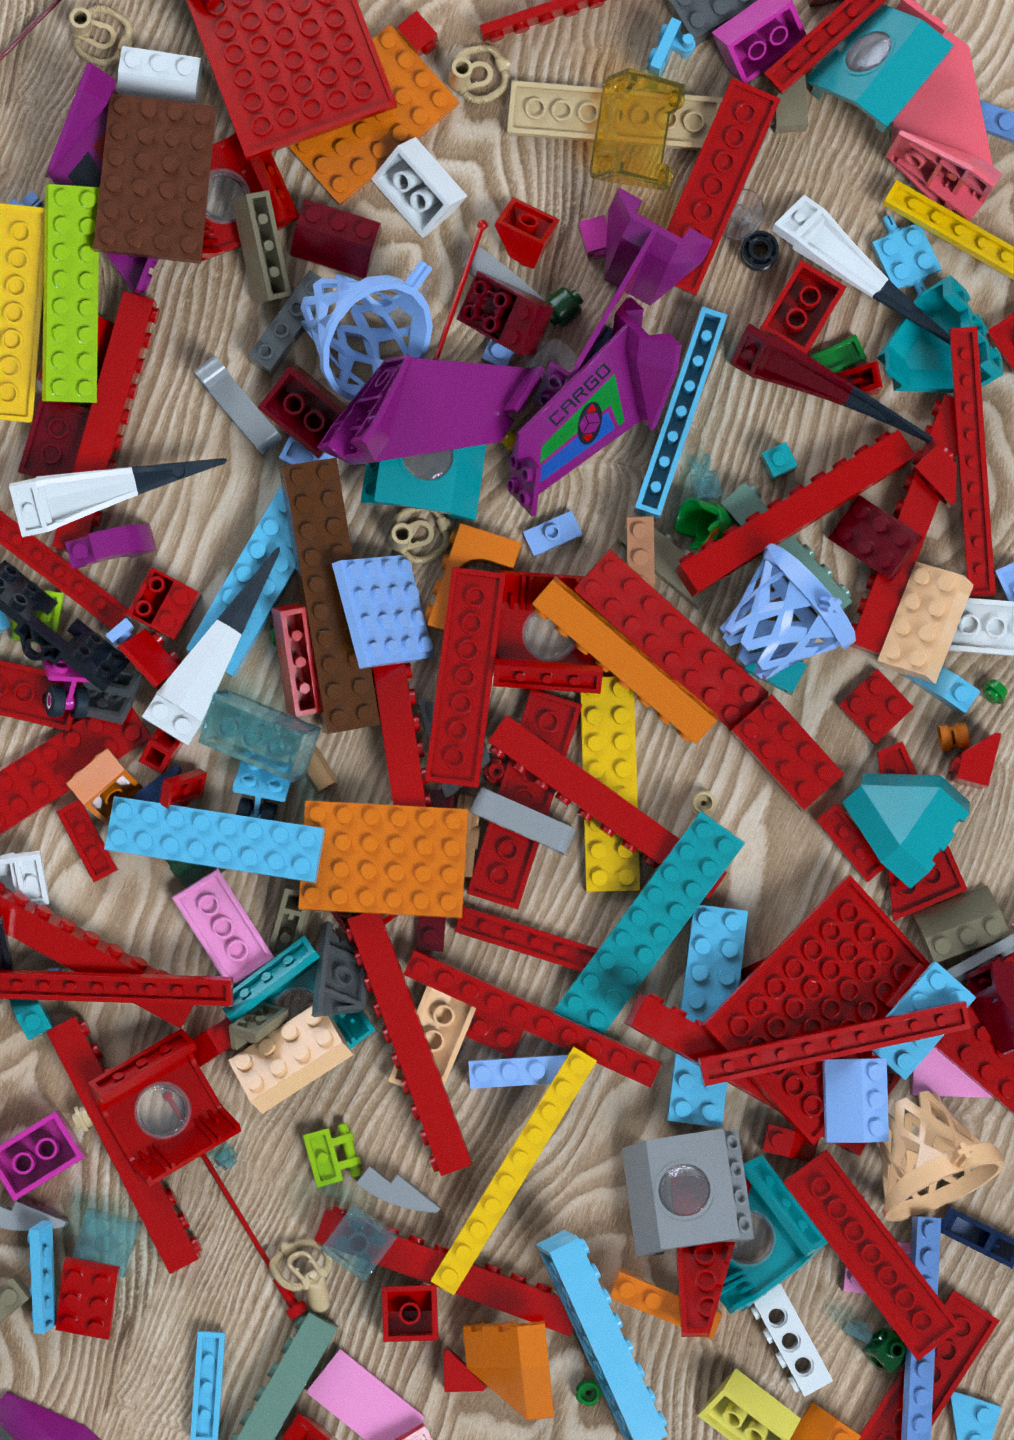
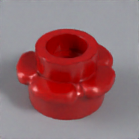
M499 758L491 759L483 768L486 780L491 784H501L507 763L502 762ZM495 769L499 770L498 774L494 773Z

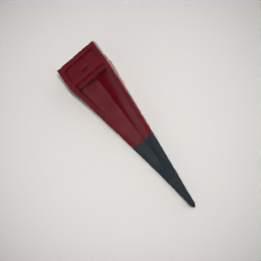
M750 323L746 327L730 365L752 378L820 397L884 422L927 443L932 441V436L778 335L774 334L772 337Z

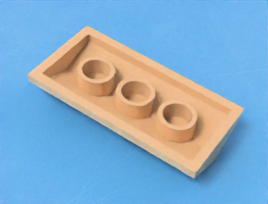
M427 986L417 1013L445 1086L476 1008ZM394 1065L388 1081L403 1087L401 1080L405 1078L401 1068L396 1069Z

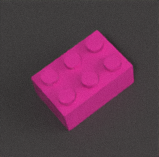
M758 0L712 32L728 71L744 83H748L775 64L806 36L792 0Z
M60 1110L51 1113L0 1145V1179L13 1201L22 1198L88 1156Z

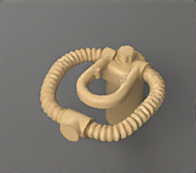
M98 5L88 10L78 7L70 13V27L73 32L72 37L75 39L73 40L74 49L88 63L99 64V66H113V64L118 63L120 60L122 46H133L132 40H130L133 33L132 24L127 17L120 14L117 10ZM97 13L108 14L119 20L125 27V35L121 38L117 48L118 51L110 59L94 58V56L84 51L80 43L83 40L101 50L109 49L114 45L116 41L115 30L109 24L91 18ZM96 26L99 30L103 28L109 31L111 34L110 41L106 44H100L95 39L89 38L92 27Z
M483 44L462 49L452 59L448 85L454 91H458L459 95L471 101V103L477 102V104L488 103V101L491 102V100L498 98L508 89L510 62L508 58L502 57L497 48L491 45ZM487 52L494 56L498 71L502 75V83L495 91L484 96H474L469 93L468 90L488 85L492 81L493 70L486 62L477 61L471 63L467 58H464L467 55ZM482 67L487 71L488 76L484 81L471 83L470 77L473 69Z
M404 507L392 519L393 525H391V533L388 538L389 546L393 550L398 551L399 554L404 555L405 559H408L411 563L414 562V564H425L442 556L447 551L446 549H449L448 546H450L451 534L448 531L452 527L450 519L444 517L440 512L430 511L434 513L440 533L443 535L442 546L432 552V554L429 553L420 557L414 556L408 550L428 545L433 540L434 529L430 523L424 520H417L408 525L400 523L402 517L413 512L415 513V511H423L421 509ZM424 526L427 528L429 533L427 539L416 541L415 543L411 542L415 527Z
M310 1238L293 1243H282L280 1252L273 1256L269 1263L272 1276L279 1285L287 1290H305L309 1308L313 1312L326 1311L329 1308L330 1299L325 1278L328 1276L327 1274L330 1272L333 1264L332 1254L324 1244ZM308 1246L317 1249L324 1256V1267L320 1268L310 1253L297 1250L300 1247ZM289 1257L287 1267L300 1281L299 1283H291L281 1275L277 1265L282 1259ZM297 1258H306L309 1261V1265L314 1269L303 1276L299 1268L293 1266V1262Z

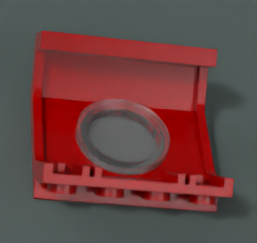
M236 133L213 144L201 262L241 247L231 201L232 198L269 190L278 231L299 218L272 153L246 161Z
M501 570V573L506 574L494 664L493 686L601 694L603 666H598L595 663L597 659L590 653L588 655L582 653L575 646L577 642L569 635L567 638L562 636L555 629L556 624L549 618L547 620L541 618L534 611L536 607L532 604L555 576L576 594L578 593L574 590V587L584 576Z
M182 1028L88 1082L104 1122L138 1180L142 1179L149 1187L242 1131L240 1124L222 1106L201 1071L193 1054L197 1050L195 1042Z

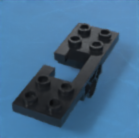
M4 560L0 564V610L18 624L13 632L20 636L22 650L26 657L34 661L50 660L55 665L62 659L104 692L131 661L78 618L67 630L74 637L69 642L65 641L36 617L41 611L49 615L58 602L39 588L36 583L19 572L15 566ZM31 642L38 643L41 646L42 652H36L31 647Z

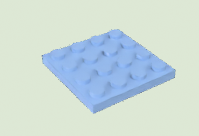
M404 555L340 560L332 563L359 669L423 661L435 657L433 643L430 639L426 620L424 619L425 615L421 606L419 591L413 576L412 565L408 559H405Z

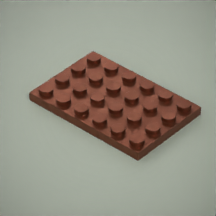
M111 93L104 142L93 246L94 252L201 264L217 106Z

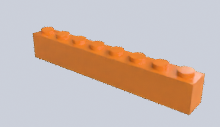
M557 576L552 579L532 603L536 607L534 611L544 620L549 618L556 624L555 629L562 636L567 638L569 635L577 642L575 646L585 655L590 653L596 658L597 661L595 663L598 666H603V671L608 673L610 670L618 677L616 681L624 689L628 690L631 688L638 694L636 698L646 707L652 706L658 712L657 716L667 725L672 723L679 729L677 733L685 741H693L697 744L718 720V714L677 680L670 677L613 624Z

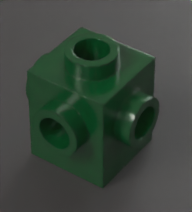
M882 1327L874 1332L870 1338L871 1341L862 1350L879 1371L892 1373L905 1362L906 1345L892 1329Z

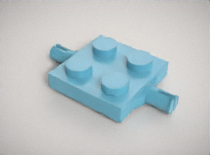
M892 214L884 217L882 221L888 234L872 242V250L884 275L898 289L914 286L918 295L927 290L924 281L929 276L939 273L942 268L922 227L913 224L906 228H898Z

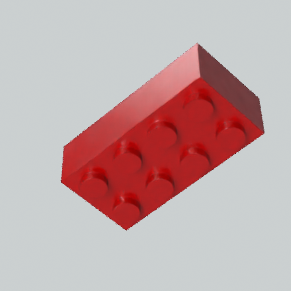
M773 694L730 731L801 812L844 775Z

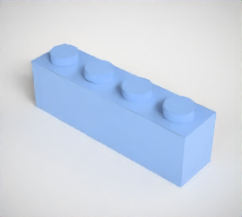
M568 1054L468 1061L470 1089L551 1084Z

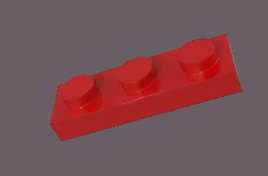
M79 799L56 811L94 883L119 870L110 852L104 849L105 843L86 807Z
M837 803L815 820L866 883L886 868L879 861L864 835Z

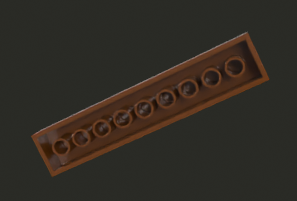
M337 458L279 467L301 605L305 606L307 611L321 712L319 714L322 732L331 734L380 725L371 667L359 669L332 563L353 559Z

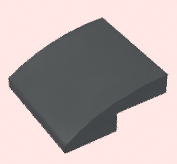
M124 669L104 692L91 682H82L89 692L87 717L123 724L136 697L142 673Z

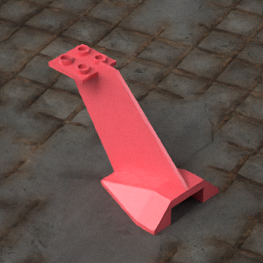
M901 0L897 10L924 20L954 45L945 59L892 122L891 148L886 157L926 197L971 221L1003 174L993 167L969 45L948 30L946 31L947 26L943 24L941 19L929 14L921 8L918 2L914 0Z

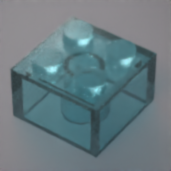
M354 1203L320 1250L365 1283L394 1243L398 1234Z
M94 1208L86 1209L72 1258L120 1266L119 1277L124 1278L128 1274L142 1222Z

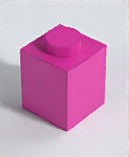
M605 215L580 221L578 228L587 258L601 259L606 257L607 222Z

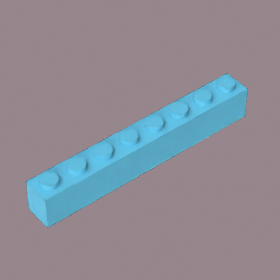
M703 306L701 308L635 505L634 513L643 516H654L656 520L660 519L727 314Z

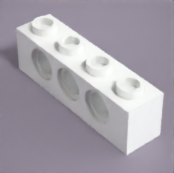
M781 1284L750 1306L756 1320L762 1318L766 1326L762 1331L769 1344L775 1342L779 1350L775 1355L781 1367L789 1368L792 1376L788 1380L796 1393L801 1391L805 1397L833 1381ZM773 1309H780L783 1312L782 1320L777 1323L769 1321V1313ZM787 1333H793L796 1336V1342L791 1347L782 1345V1337ZM801 1357L809 1360V1367L805 1371L795 1369V1362Z

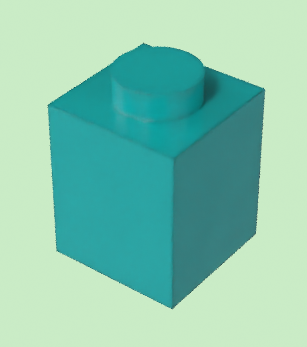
M787 442L763 452L760 456V460L771 482L795 471L798 466Z

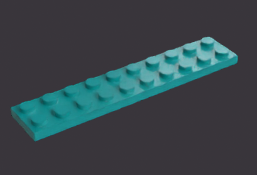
M701 810L556 1005L553 1012L604 1034L744 846L745 842Z

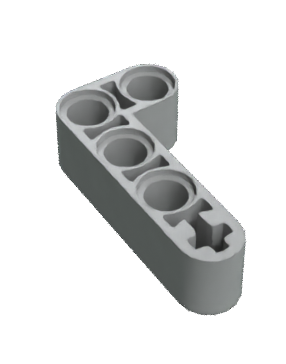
M215 355L194 371L198 381L261 455L282 439L278 431L230 376L228 370Z
M480 787L469 811L564 856L568 855L578 833L575 828L482 787Z

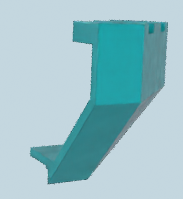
M950 275L918 294L913 303L948 334L949 329L977 326L982 388L1004 375L1002 356L997 347L991 348L985 336L989 331L980 314L975 315L968 304V301L972 299L967 290ZM903 317L876 357L885 365L886 374L893 379L894 391L953 393L950 345Z
M862 773L861 785L842 802L879 861L910 889L931 871L935 865L932 861L934 856L939 851H944L954 837L955 833L952 831L954 826L959 821L964 822L970 813V801L941 775Z

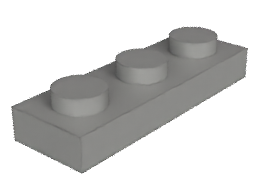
M1013 932L1010 936L992 943L945 970L960 982L966 978L967 971L975 967L978 969L990 963V959L998 954L1003 958L1013 953Z

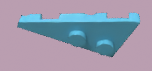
M954 1391L950 1399L956 1440H992L1002 1407Z

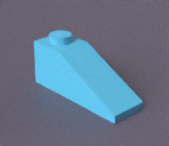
M943 666L936 684L901 674L959 715L967 712L980 693V690Z

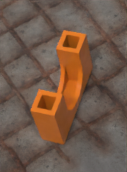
M461 523L458 530L453 529L449 544L453 545L450 555L445 554L441 569L445 570L442 580H436L432 593L436 595L434 605H428L424 617L428 621V628L444 633L452 567L464 568L471 563L484 562L514 571L521 549V542Z
M617 1267L608 1290L611 1299L681 1327L679 1295L644 1280L643 1276ZM718 1307L710 1335L706 1337L711 1340L722 1317V1312Z

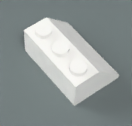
M122 46L117 92L120 95L198 104L204 69L202 60L199 57Z
M416 137L398 145L371 178L422 238L453 214L467 197L464 191Z

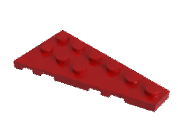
M903 741L877 752L879 774L917 775ZM949 846L934 856L932 861L935 865L931 871L911 889L888 869L892 922L968 890Z
M707 1176L672 1177L674 1214L690 1216L704 1208L710 1196V1183ZM745 1176L747 1192L749 1195L751 1183ZM736 1241L717 1242L676 1249L681 1337H709Z

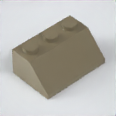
M987 885L912 913L930 964L933 961L938 963L1010 936L1001 909Z

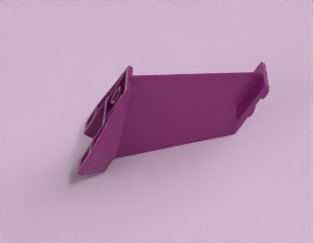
M408 354L387 358L331 425L317 448L348 464L358 465L501 442L515 421L508 414L520 412L525 408L528 403L527 397L531 391L540 385L542 381L541 376L545 368L542 366L525 368L412 358Z

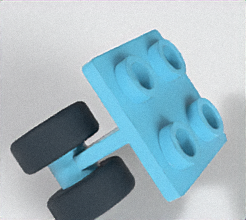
M243 755L232 791L256 796L254 805L253 799L242 797L239 801L236 815L276 821L277 804L265 802L263 809H261L263 798L285 802L295 766L256 756Z

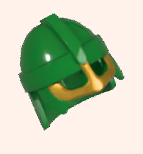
M690 497L681 504L674 522V529L678 534L694 538L695 543L688 547V549L693 550L702 549L701 546L713 538L717 542L725 537L723 532L733 526L731 516L722 505L695 497Z

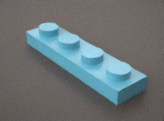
M42 1220L29 1229L27 1238L30 1245V1295L32 1297L33 1309L31 1321L33 1322V1331L37 1334H44L56 1325L52 1221Z
M198 1331L190 1440L219 1439L226 1332Z

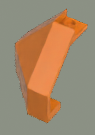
M490 1321L463 1324L467 1369L526 1420L554 1418L545 1321L517 1324V1321L490 1324Z

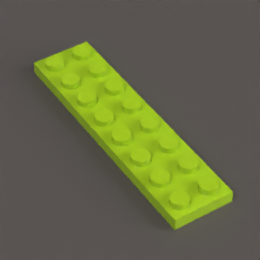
M45 185L42 401L97 403L99 252H94L93 246L100 187Z

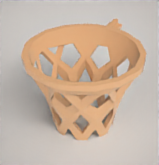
M929 1091L920 1092L918 1094L919 1107L908 1098L895 1102V1119L888 1113L889 1142H879L885 1205L882 1212L887 1221H902L910 1219L912 1216H921L959 1200L996 1177L1005 1165L998 1148L991 1143H981L949 1112L935 1091L933 1093ZM912 1124L919 1128V1137L912 1133ZM964 1171V1176H962L961 1178H958L955 1175H953L958 1172ZM943 1179L950 1183L936 1190L937 1181ZM927 1187L926 1194L920 1196L917 1193Z

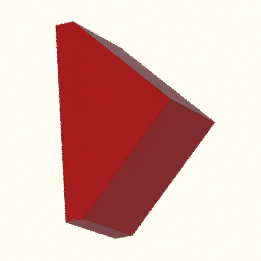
M878 361L836 373L869 396L879 394L883 388Z
M448 1346L444 1349V1392L484 1391L487 1388L484 1382L467 1369L466 1363Z

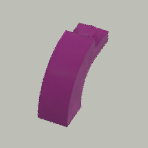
M147 524L110 528L65 542L72 569L115 558H134L157 551L151 526Z

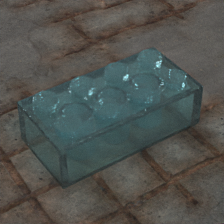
M224 689L213 693L198 743L295 782L306 776L321 728L238 693Z

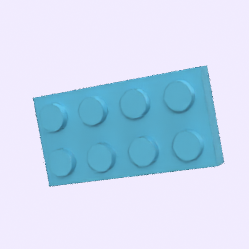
M933 961L886 1017L963 1000L966 1001L968 1008L976 997L941 965ZM945 1034L870 1051L878 1058H887V1066L903 1080H906Z

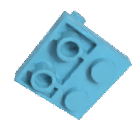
M672 17L668 25L663 24L658 35V49L653 47L647 59L646 70L649 71L648 80L658 84L672 51L680 54L683 59H688L693 54L695 49L694 37L691 34L680 33L682 21Z

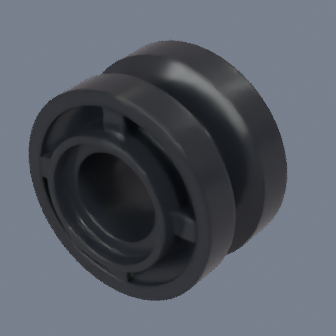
M762 230L754 231L747 235L742 243L740 250L741 260L752 271H766L774 265L779 253V245L771 233ZM755 246H762L766 249L767 254L759 257L753 253L752 249Z

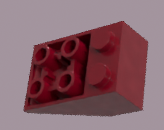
M477 271L457 316V320L518 355L534 356L555 307L528 292L481 271Z
M990 962L966 975L968 991L976 997L971 1004L1001 1054H1007L1014 1051V962Z

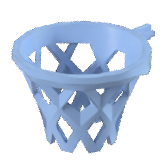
M422 260L419 261L405 282L398 277L390 275L366 277L361 281H357L344 275L335 274V279L321 278L313 284L315 296L303 298L300 308L305 320L301 321L302 326L316 345L320 356V369L329 387L339 396L352 401L365 384V382L351 373L355 361L370 364L372 374L384 361L380 359L379 342L395 339L404 355L408 354L412 358L424 359L429 349L433 325L429 305L423 295L417 290L432 268ZM324 288H337V291L324 293ZM394 290L398 294L391 297L381 291ZM370 294H378L384 298L374 300ZM359 300H361V301L363 302V303H360V304H355V303L358 302ZM336 303L334 311L327 315L329 306ZM311 306H315L316 319L313 318ZM352 307L351 314L357 326L341 324L337 327L339 321ZM399 307L412 317L411 326L397 328L389 313ZM373 312L377 314L386 327L370 328L363 313ZM335 330H336L337 339L333 338V335H334ZM410 335L407 347L403 337ZM347 336L363 338L367 355L352 350L348 346ZM330 347L338 351V361L332 356L329 350ZM329 359L340 369L339 379L335 377L329 365ZM349 377L359 385L347 384Z
M773 543L764 548L763 560L735 610L719 628L722 634L725 632L723 639L728 646L741 643L737 658L745 666L757 663L754 675L765 680L788 666L840 646L846 650L856 641L855 631L840 607L842 601L839 598H834L825 586L797 558L784 548ZM761 576L759 587L754 590L756 582ZM770 585L775 590L774 592H770ZM776 598H780V599L782 600V601L770 602V600H773V599H776ZM809 606H812L818 614L817 616L811 611ZM793 614H794L800 621H792V619H793ZM778 615L776 621L765 620ZM817 638H820L824 641L820 643H814ZM764 647L761 652L749 654L750 650Z

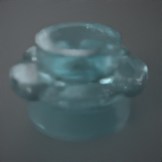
M230 1146L218 1153L213 1158L217 1164L215 1168L222 1167L225 1171L237 1163L235 1157L238 1155V1152H234Z

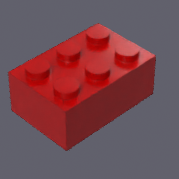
M800 260L762 323L760 330L772 337L776 334L803 353L808 354L847 286Z

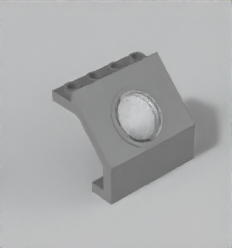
M724 1128L646 1140L622 1148L636 1257L660 1256L666 1250L703 1244L749 1241L754 1239L738 1130H724Z

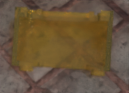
M631 68L610 75L605 80L602 89L590 164L591 178L650 189H668L673 173L670 166L663 163L670 114L675 113L684 104L685 95L683 93L685 85Z

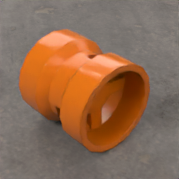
M965 721L957 722L955 726L938 725V740L942 752L950 751L954 747H959L960 749L969 748V734Z

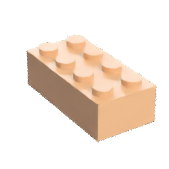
M915 562L878 662L888 670L936 684L974 585L964 575Z
M311 1006L228 1061L249 1101L263 1114L354 1054L332 1015L313 1017Z

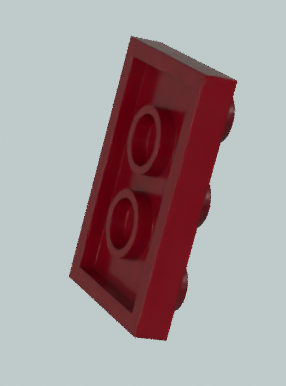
M40 396L18 473L34 478L36 476L72 473L90 409L65 402L42 401V396Z
M858 495L828 539L890 581H893L923 537L867 499Z

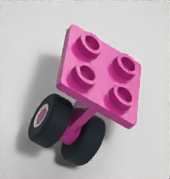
M39 645L38 650L39 652H42L41 646ZM62 659L57 665L53 664L50 660H42L48 680L64 681V687L61 685H50L48 687L45 697L47 715L49 717H62L65 710H70L71 717L85 718L89 708V692L85 686H76L77 682L90 681Z

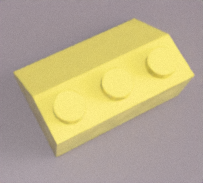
M736 1368L721 1383L698 1414L702 1420L728 1440H790L801 1420L789 1408Z

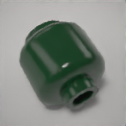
M562 287L545 299V302L555 307L549 320L554 326L558 324L561 327H565L582 315L580 305L584 301L575 289L570 291L568 288Z

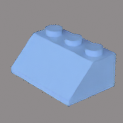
M887 1058L824 1060L825 1142H889Z

